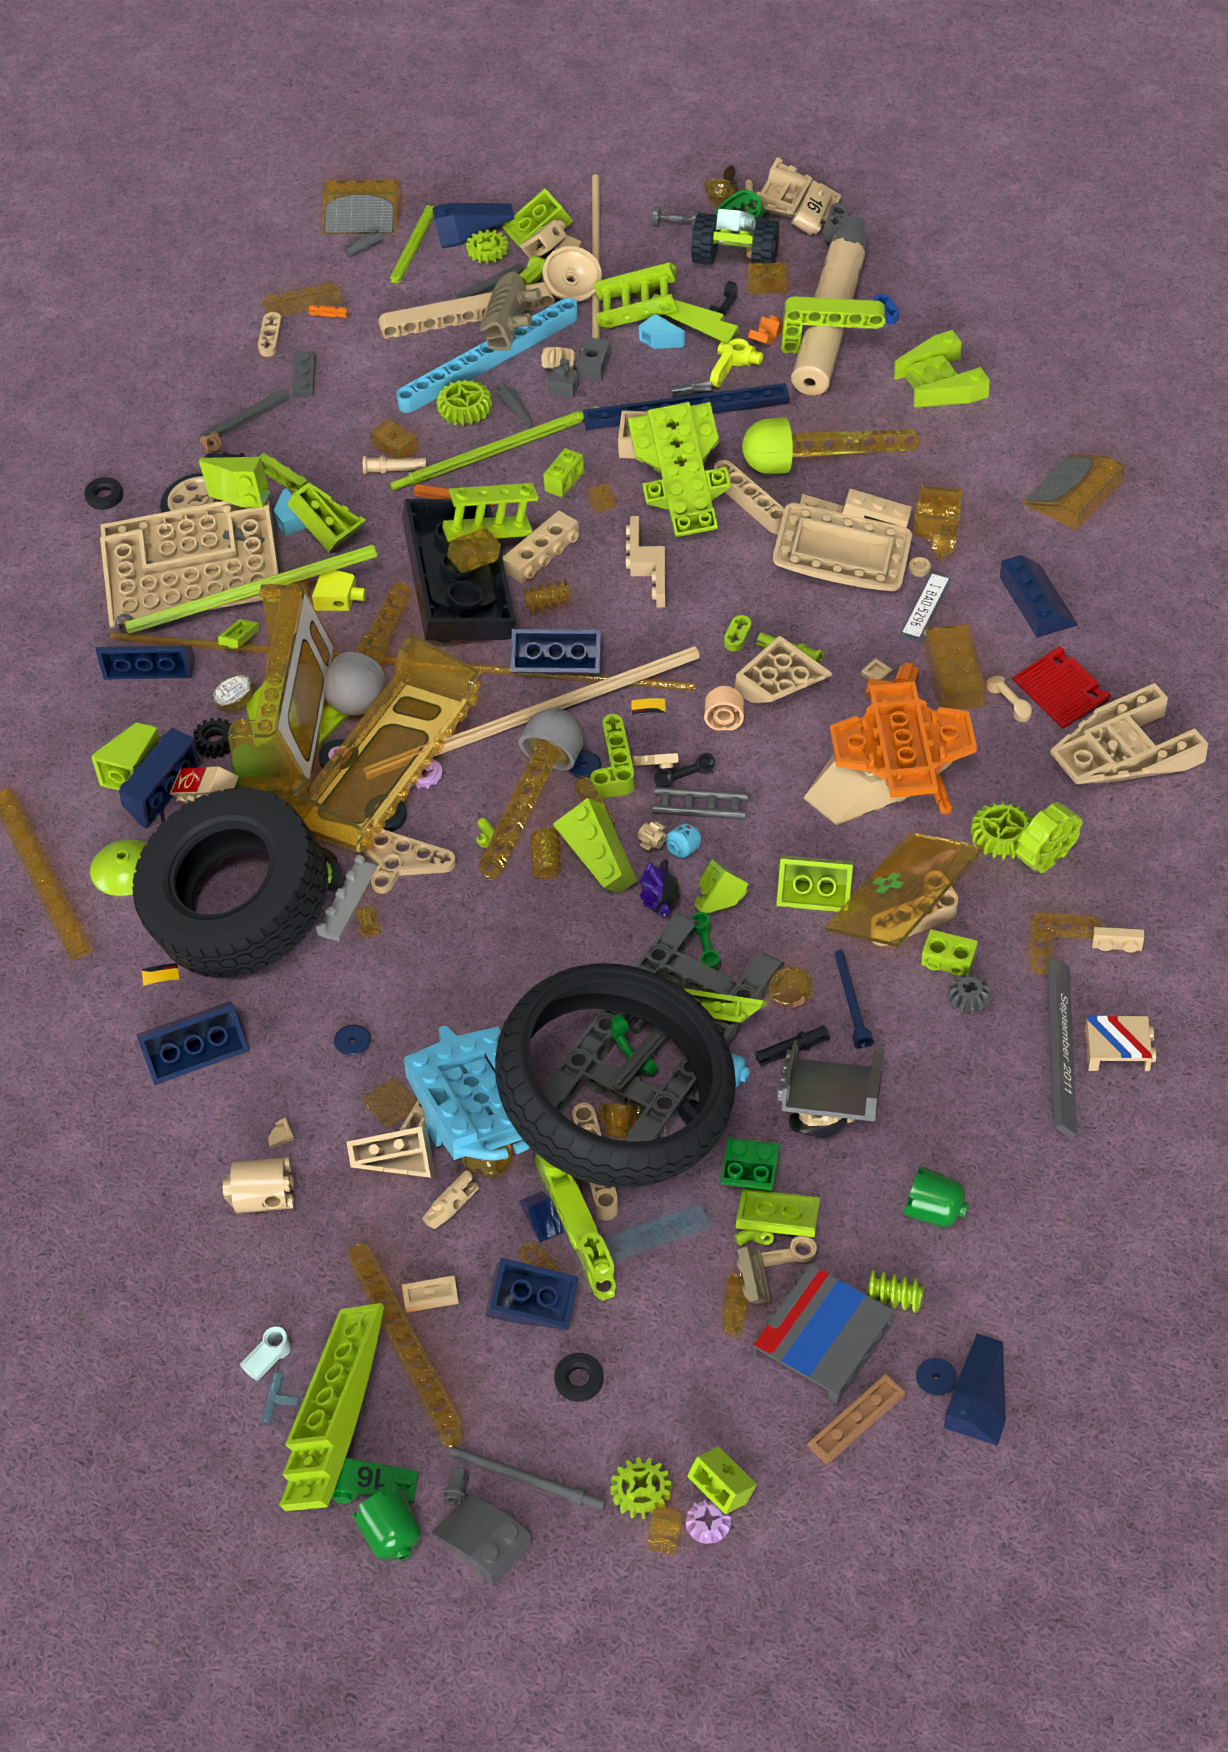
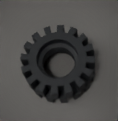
M213 717L210 718V722H207L205 719L202 721L203 725L199 723L197 729L193 731V738H195L196 748L201 756L204 754V757L208 758L211 755L212 759H216V755H219L222 758L224 757L223 753L228 755L230 749L233 750L235 748V732L232 724L228 723V720L224 719L222 722V719L217 717V721H214ZM213 735L223 736L217 741H207Z

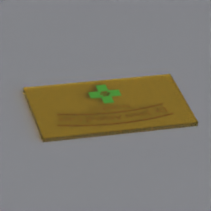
M910 832L825 926L826 931L899 947L983 850L982 846Z

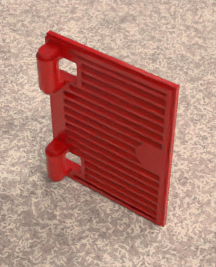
M1058 646L1011 678L1062 729L1100 704L1107 702L1112 697L1107 690L1103 692L1099 688V682L1073 657L1068 658L1061 646ZM1054 659H1057L1061 664H1057ZM1090 691H1091V693L1095 696V698H1093V697L1089 694Z

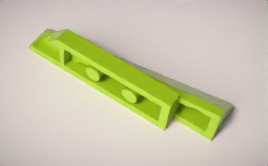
M654 294L652 299L661 297V295ZM675 300L678 311L665 314L724 343L729 344L734 339H740L738 326L725 322L724 315Z
M685 989L686 992L690 993L706 1008L714 1019L742 1023L759 1009L768 1005V1002L763 1000Z

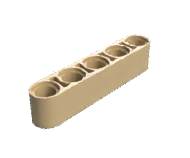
M721 460L715 463L714 469L727 467L731 488L726 490L725 493L768 531L778 534L785 508L730 461Z
M588 1103L577 1104L572 1110L573 1122L601 1136L593 1106ZM588 1182L597 1217L604 1221L614 1219L618 1214V1199L615 1187Z

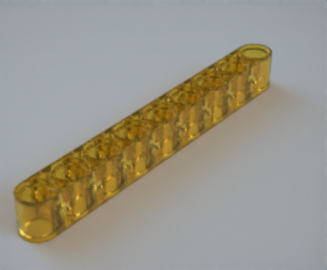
M359 1243L353 1245L348 1251L351 1270L369 1305L377 1304L381 1300H388L382 1303L384 1310L380 1326L435 1433L444 1446L452 1447L459 1445L464 1436L461 1420L374 1254L366 1244ZM359 1259H366L362 1262H357ZM371 1279H376L374 1282H368ZM391 1321H399L396 1324H389ZM402 1342H410L405 1346L400 1345ZM415 1363H421L418 1367H411ZM425 1385H433L429 1389H422ZM439 1406L444 1407V1409H442L441 1411L433 1410L434 1408ZM447 1429H456L453 1433H445Z

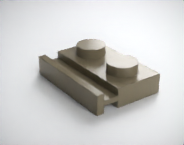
M750 1247L737 1249L739 1256L737 1257V1266L743 1274L745 1283H743L742 1288L746 1299L751 1303L761 1305L772 1303L761 1251Z

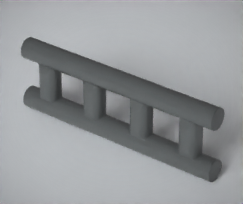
M655 787V796H661L660 805L653 804L652 814L746 819V810L739 809L740 801L748 802V792ZM671 797H684V806H670ZM694 798L708 799L707 808L693 807ZM717 800H730V809H716Z

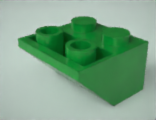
M728 1137L720 1184L772 1191L776 1183L780 1144Z

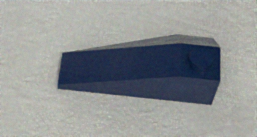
M448 203L433 207L434 219L442 248L462 245L467 242L466 239L471 237L472 234L478 235L479 231L489 227L496 228L515 219L512 204Z
M976 1334L948 1405L944 1428L998 1446L1006 1422L1003 1342Z

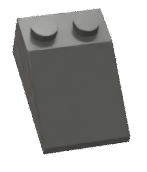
M472 1493L432 1532V1535L491 1586H494L532 1547L530 1532L511 1516Z

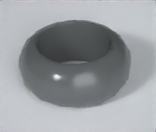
M121 614L115 620V627L121 633H128L125 628L120 627L119 622L122 619L132 620L134 618L129 614Z

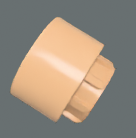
M719 686L710 691L705 698L704 719L706 724L714 730L737 729L744 719V699L742 695L730 686Z

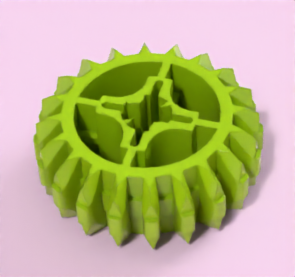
M465 379L461 382L457 380L456 383L450 382L449 386H443V390L439 391L437 397V409L442 420L446 419L448 424L453 422L455 426L458 423H461L463 427L465 423H469L472 426L473 421L479 423L480 418L486 419V415L490 414L492 409L490 391L481 382L475 383L474 379L471 381Z
M1002 801L1000 805H996L994 802L990 807L984 805L982 811L978 810L976 817L972 820L970 834L973 844H977V850H983L985 856L992 853L993 859L997 855H1001L1003 861L1006 855L1014 859L1019 846L1020 836L1030 825L1033 818L1029 817L1028 811L1022 812L1021 806L1015 808L1013 803L1008 806L1004 805Z

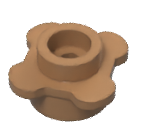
M213 431L208 436L200 437L199 442L203 444L205 454L223 449V444L217 432Z

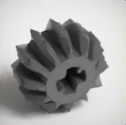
M967 972L965 978L958 975L955 981H951L948 999L952 1002L953 1009L960 1007L959 1011L961 1014L965 1010H969L972 1016L974 1009L981 1013L983 1008L988 1006L991 990L987 986L986 979L979 980L978 974L970 977Z

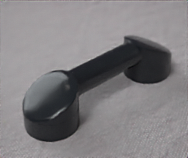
M728 281L724 289V296L727 297L721 307L711 305L708 310L725 316L735 299L737 300V283Z
M703 753L694 764L674 771L660 768L654 774V783L658 787H668L673 780L696 772L709 773L715 766V759L711 754Z

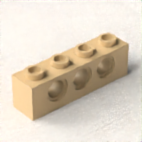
M560 510L557 511L502 557L505 574L521 584L527 579H532L541 567H546L554 556L560 555L567 545L574 543L578 539V521Z

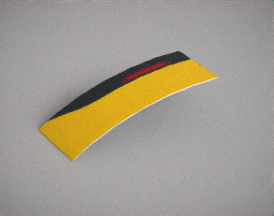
M647 698L631 701L632 715L666 713L665 699Z
M177 963L142 969L143 986L162 981L178 980Z

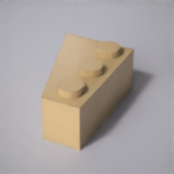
M421 1126L347 1142L352 1168L436 1178L428 1128Z

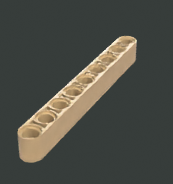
M545 283L526 285L527 290L539 288L541 298H539L540 301L527 302L524 311L543 309V307H550L555 303L554 296L548 290ZM493 292L384 313L378 320L382 335L385 339H389L388 337H400L408 335V333L415 334L426 332L429 329L446 328L449 325L456 326L470 321H482Z

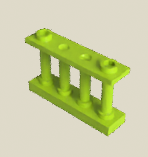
M670 262L594 282V289L600 301H603V312L595 314L600 328L608 329L647 319L654 314L662 315L678 311L672 294H668V284L676 282V276ZM660 286L661 297L649 300V289ZM641 291V302L630 304V294ZM622 296V307L611 309V299Z
M533 483L449 488V494L456 509L454 520L443 521V530L448 542L524 537L531 534L532 528L525 512L528 502L538 501L539 499ZM519 502L516 516H504L507 503ZM486 504H498L495 517L484 518ZM477 505L475 519H463L465 506Z

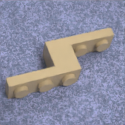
M849 489L844 506L802 494L799 503L862 518L868 516L902 527H907L912 508L911 506Z
M630 516V525H626V538H630V540H626V553H630V556H626V569H630L631 576H652V584H656V587H652V600H656L657 607H665V546L639 547V516Z

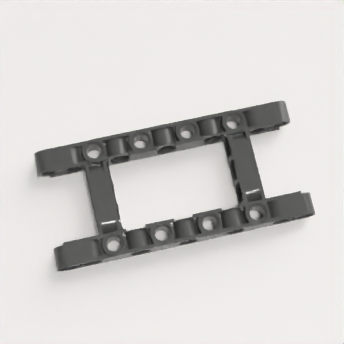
M677 912L634 966L661 975L684 989L763 1000L782 974L778 975L776 971L783 969L785 963L766 953H762L761 956L758 955L739 981L683 954L695 939L693 928L695 925L698 926L699 922ZM602 1009L543 1086L542 1091L549 1101L561 1113H564L582 1087L585 1086L641 1115L626 1136L628 1138L626 1141H649L662 1138L679 1117L678 1109L680 1106L691 1100L698 1091L695 1074L689 1073L693 1072V1069L684 1055L672 1071L673 1075L664 1087L661 1086L656 1089L642 1082L641 1078L632 1077L621 1090H614L611 1087L610 1079L619 1070V1067H612L603 1062L604 1058L616 1044V1041L611 1036L610 1020L615 1015L620 1014L629 1026L636 1016L620 1011ZM750 1017L742 1023L719 1019L714 1020L719 1025L730 1046Z

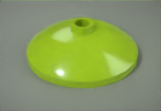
M125 839L113 842L102 848L95 855L90 866V876L94 885L100 891L109 895H133L132 887L134 886L133 876L136 872L135 867L138 859L141 858L140 853L143 847L148 843L136 839Z

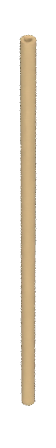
M594 174L592 176V255L600 265V177ZM595 292L592 295V338L600 339V326L595 317L596 313H600V300Z

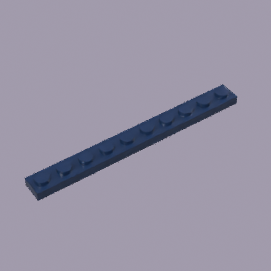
M786 383L585 409L583 410L585 428L589 430L619 426L622 411L648 412L651 409L689 402L690 406L710 402L712 412L717 413L790 403V396Z

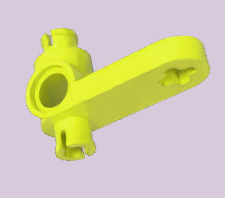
M734 339L729 344L720 342L717 354L721 355L710 376L712 387L720 388L732 366L745 365L750 367L752 363L761 365L764 353L757 352L756 348L749 345L744 339Z

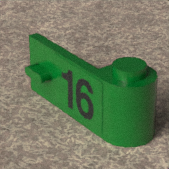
M345 1458L332 1498L336 1503L348 1504L351 1500H355L358 1494L371 1497L382 1491L385 1496L393 1493V1487H401L408 1503H414L418 1471Z

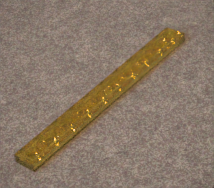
M11 787L0 791V820L70 961L92 953V947Z

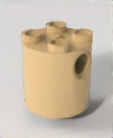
M290 1157L232 1162L231 1174L227 1178H223L224 1199L232 1205L236 1214L294 1209V1197L290 1190L295 1189L294 1175L288 1173L291 1172Z

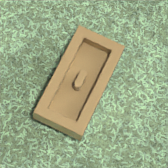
M1094 927L1092 948H1098L1102 951H1110L1111 949L1124 950L1129 953L1142 951L1144 930Z
M455 1276L402 1285L406 1313L459 1304Z

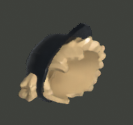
M793 1113L789 1118V1126L797 1133L810 1132L817 1138H830L837 1135L845 1128L847 1123L853 1122L854 1119Z

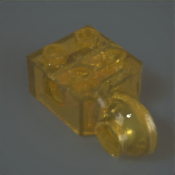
M920 485L915 510L914 534L928 541H933L932 553H937L936 561L946 558L949 554H954L962 510L963 490Z

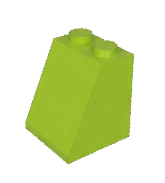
M136 722L92 755L91 758L100 786L119 790L122 783L127 782L132 776L134 769L142 764L148 752L153 750L159 743L160 737L157 727Z

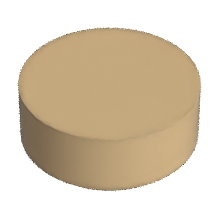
M916 557L909 562V572L912 575L923 577L929 574L931 563L928 559Z

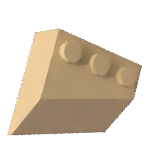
M779 636L736 674L734 689L750 703L772 702L830 677L832 672Z

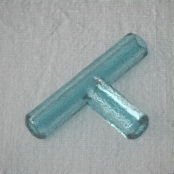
M280 1372L273 1373L260 1419L262 1424H271L276 1405L298 1407L299 1405L298 1396L279 1394L284 1378Z

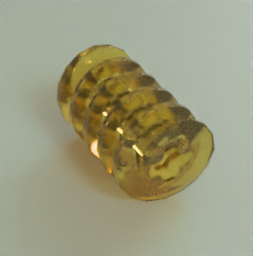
M566 578L563 584L560 580H556L555 587L551 582H547L546 588L543 584H539L538 591L535 586H530V592L526 588L522 589L526 608L530 609L533 614H535L536 607L541 612H544V605H547L552 610L553 603L558 608H561V601H564L566 606H569L570 592Z
M539 828L530 836L531 871L538 879H552L559 875L558 870L561 868L560 834L555 828Z

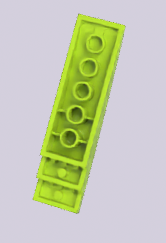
M382 1303L340 1309L285 1444L292 1451L282 1474L288 1480V1484L279 1506L285 1511L328 1507L350 1446L367 1387L384 1310Z

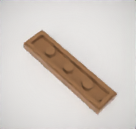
M884 1374L807 1443V1446L828 1465L905 1396V1391L887 1374Z

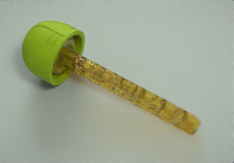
M767 418L759 420L750 426L744 435L742 450L747 463L756 471L765 474L789 473L792 457L892 452L897 449L899 451L915 450L921 441L919 435L913 429H898V432L894 430L791 433V427L787 418ZM908 436H915L914 442L911 444L905 443V439ZM872 437L875 439L872 445H864L867 438ZM895 437V441L892 444H884L886 438ZM851 439L852 442L849 443V446H846L845 443H848V441ZM826 440H834L831 447H823V443ZM805 441H813V445L810 448L805 449L802 447Z

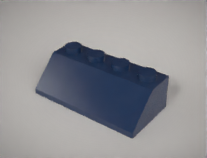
M1023 555L1001 560L1000 579L1036 637L1078 625L1040 564Z
M512 629L510 673L600 674L603 652L601 630Z
M192 645L96 647V654L104 680L192 678L195 660Z
M171 728L167 734L160 738L157 746L148 752L142 764L134 769L132 776L127 782H123L120 786L121 805L142 827L147 829L160 814L161 810L174 797L170 792L179 770L182 768H197L199 766L195 738Z
M231 1001L136 1034L154 1085L249 1051Z

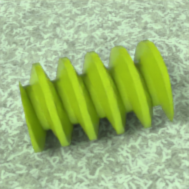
M872 1269L867 1296L869 1295V1297L876 1301L880 1298L881 1304L885 1306L891 1300V1306L894 1309L901 1302L904 1311H907L912 1304L913 1312L918 1313L922 1305L926 1281H924L921 1287L918 1284L917 1278H914L911 1285L908 1284L907 1276H904L901 1282H897V1276L894 1273L891 1279L887 1280L886 1272L884 1271L879 1278H876V1272Z

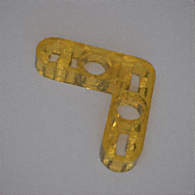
M1034 914L1030 922L1029 969L1031 972L1040 976L1048 974V959L1052 958L1053 937L1092 939L1094 929L1089 930L1088 925H1093V928L1102 927L1100 919L1088 915ZM1040 921L1044 922V927H1039ZM1052 922H1055V928H1052ZM1069 923L1073 928L1063 930L1059 925ZM1077 924H1080V930H1077ZM1044 941L1048 946L1038 948L1034 943ZM1043 955V966L1040 967L1038 966V956Z

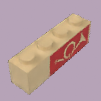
M219 766L182 768L179 770L170 794L177 797L176 801L185 805L190 801H195L194 799L202 795L207 796L214 791L234 788L239 776Z

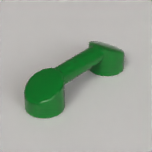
M697 912L691 918L699 922V925H695L693 930L696 935H699L704 952L700 958L701 963L717 969L721 965L719 953L712 948L709 937L711 932L709 915L705 912Z
M617 1014L610 1020V1032L613 1040L616 1041L628 1059L634 1052L623 1035L629 1031V1026L626 1020L620 1014ZM649 1057L637 1072L650 1077L658 1072V1068L652 1058Z

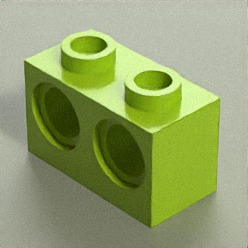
M564 448L543 474L545 491L563 498L584 473L583 454Z
M930 929L922 952L921 965L934 971H947L954 976H965L967 972L970 975L977 955L978 941Z

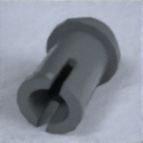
M456 1466L451 1469L448 1488L443 1492L445 1501L451 1505L461 1504V1501L466 1496L464 1489L469 1471H466L463 1467Z

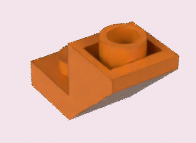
M770 315L769 318L762 316L758 330L750 329L748 338L772 345L782 332L783 323L780 322L781 318Z

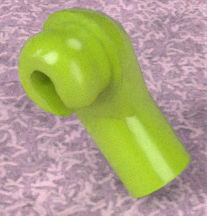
M483 817L477 822L482 833H480V838L476 837V842L480 847L487 848L492 845L496 831L488 819Z
M744 1229L734 1235L739 1246L750 1241L761 1245H770L774 1241L772 1232Z

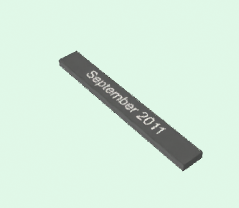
M1054 956L1048 959L1054 1127L1067 1137L1077 1136L1070 971L1067 965Z

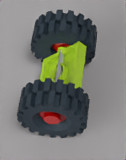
M697 213L691 240V258L693 263L713 265L718 251V244L752 248V268L754 270L773 272L779 248V221L758 219L754 235L747 231H739V234H734L728 229H716L718 215Z

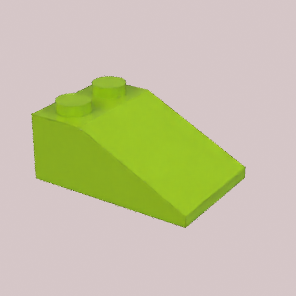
M543 189L514 215L515 219L505 223L502 228L521 249L520 244L549 222L561 220L567 228L573 220L546 189Z
M261 457L199 459L210 497L243 508L264 507L270 491Z

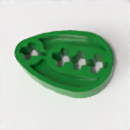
M741 190L723 201L713 214L718 215V209L735 211L738 209L743 212L745 210L744 206H748L750 208L747 209V213L755 215L754 219L757 223L758 219L763 218L765 206L758 194L751 190ZM754 201L758 203L755 205V209L751 208Z

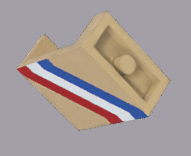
M1087 1016L1085 1037L1088 1071H1099L1100 1061H1144V1071H1150L1151 1063L1156 1062V1048L1151 1047V1042L1154 1040V1028L1149 1026L1148 1016Z

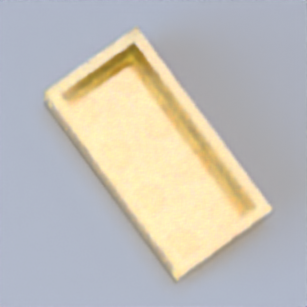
M969 624L925 628L923 646L938 708L963 710L984 707L986 688Z

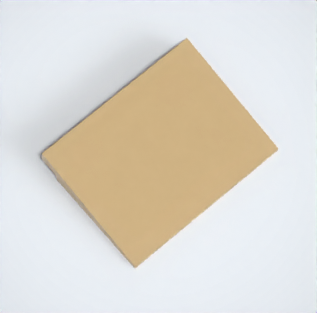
M269 496L264 507L243 508L220 501L100 525L102 536L100 537L110 628L115 627V620L121 614H129L134 619L279 574ZM234 526L242 529L246 538L245 541L236 540ZM225 529L226 531L229 530L230 539L223 538ZM259 536L265 538L264 543L260 542ZM281 587L209 610L282 596ZM122 619L119 625L125 626V622L129 621V619Z

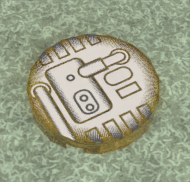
M235 674L222 680L215 687L211 699L220 711H225V709L237 710L253 696L252 691H255V685L246 674Z

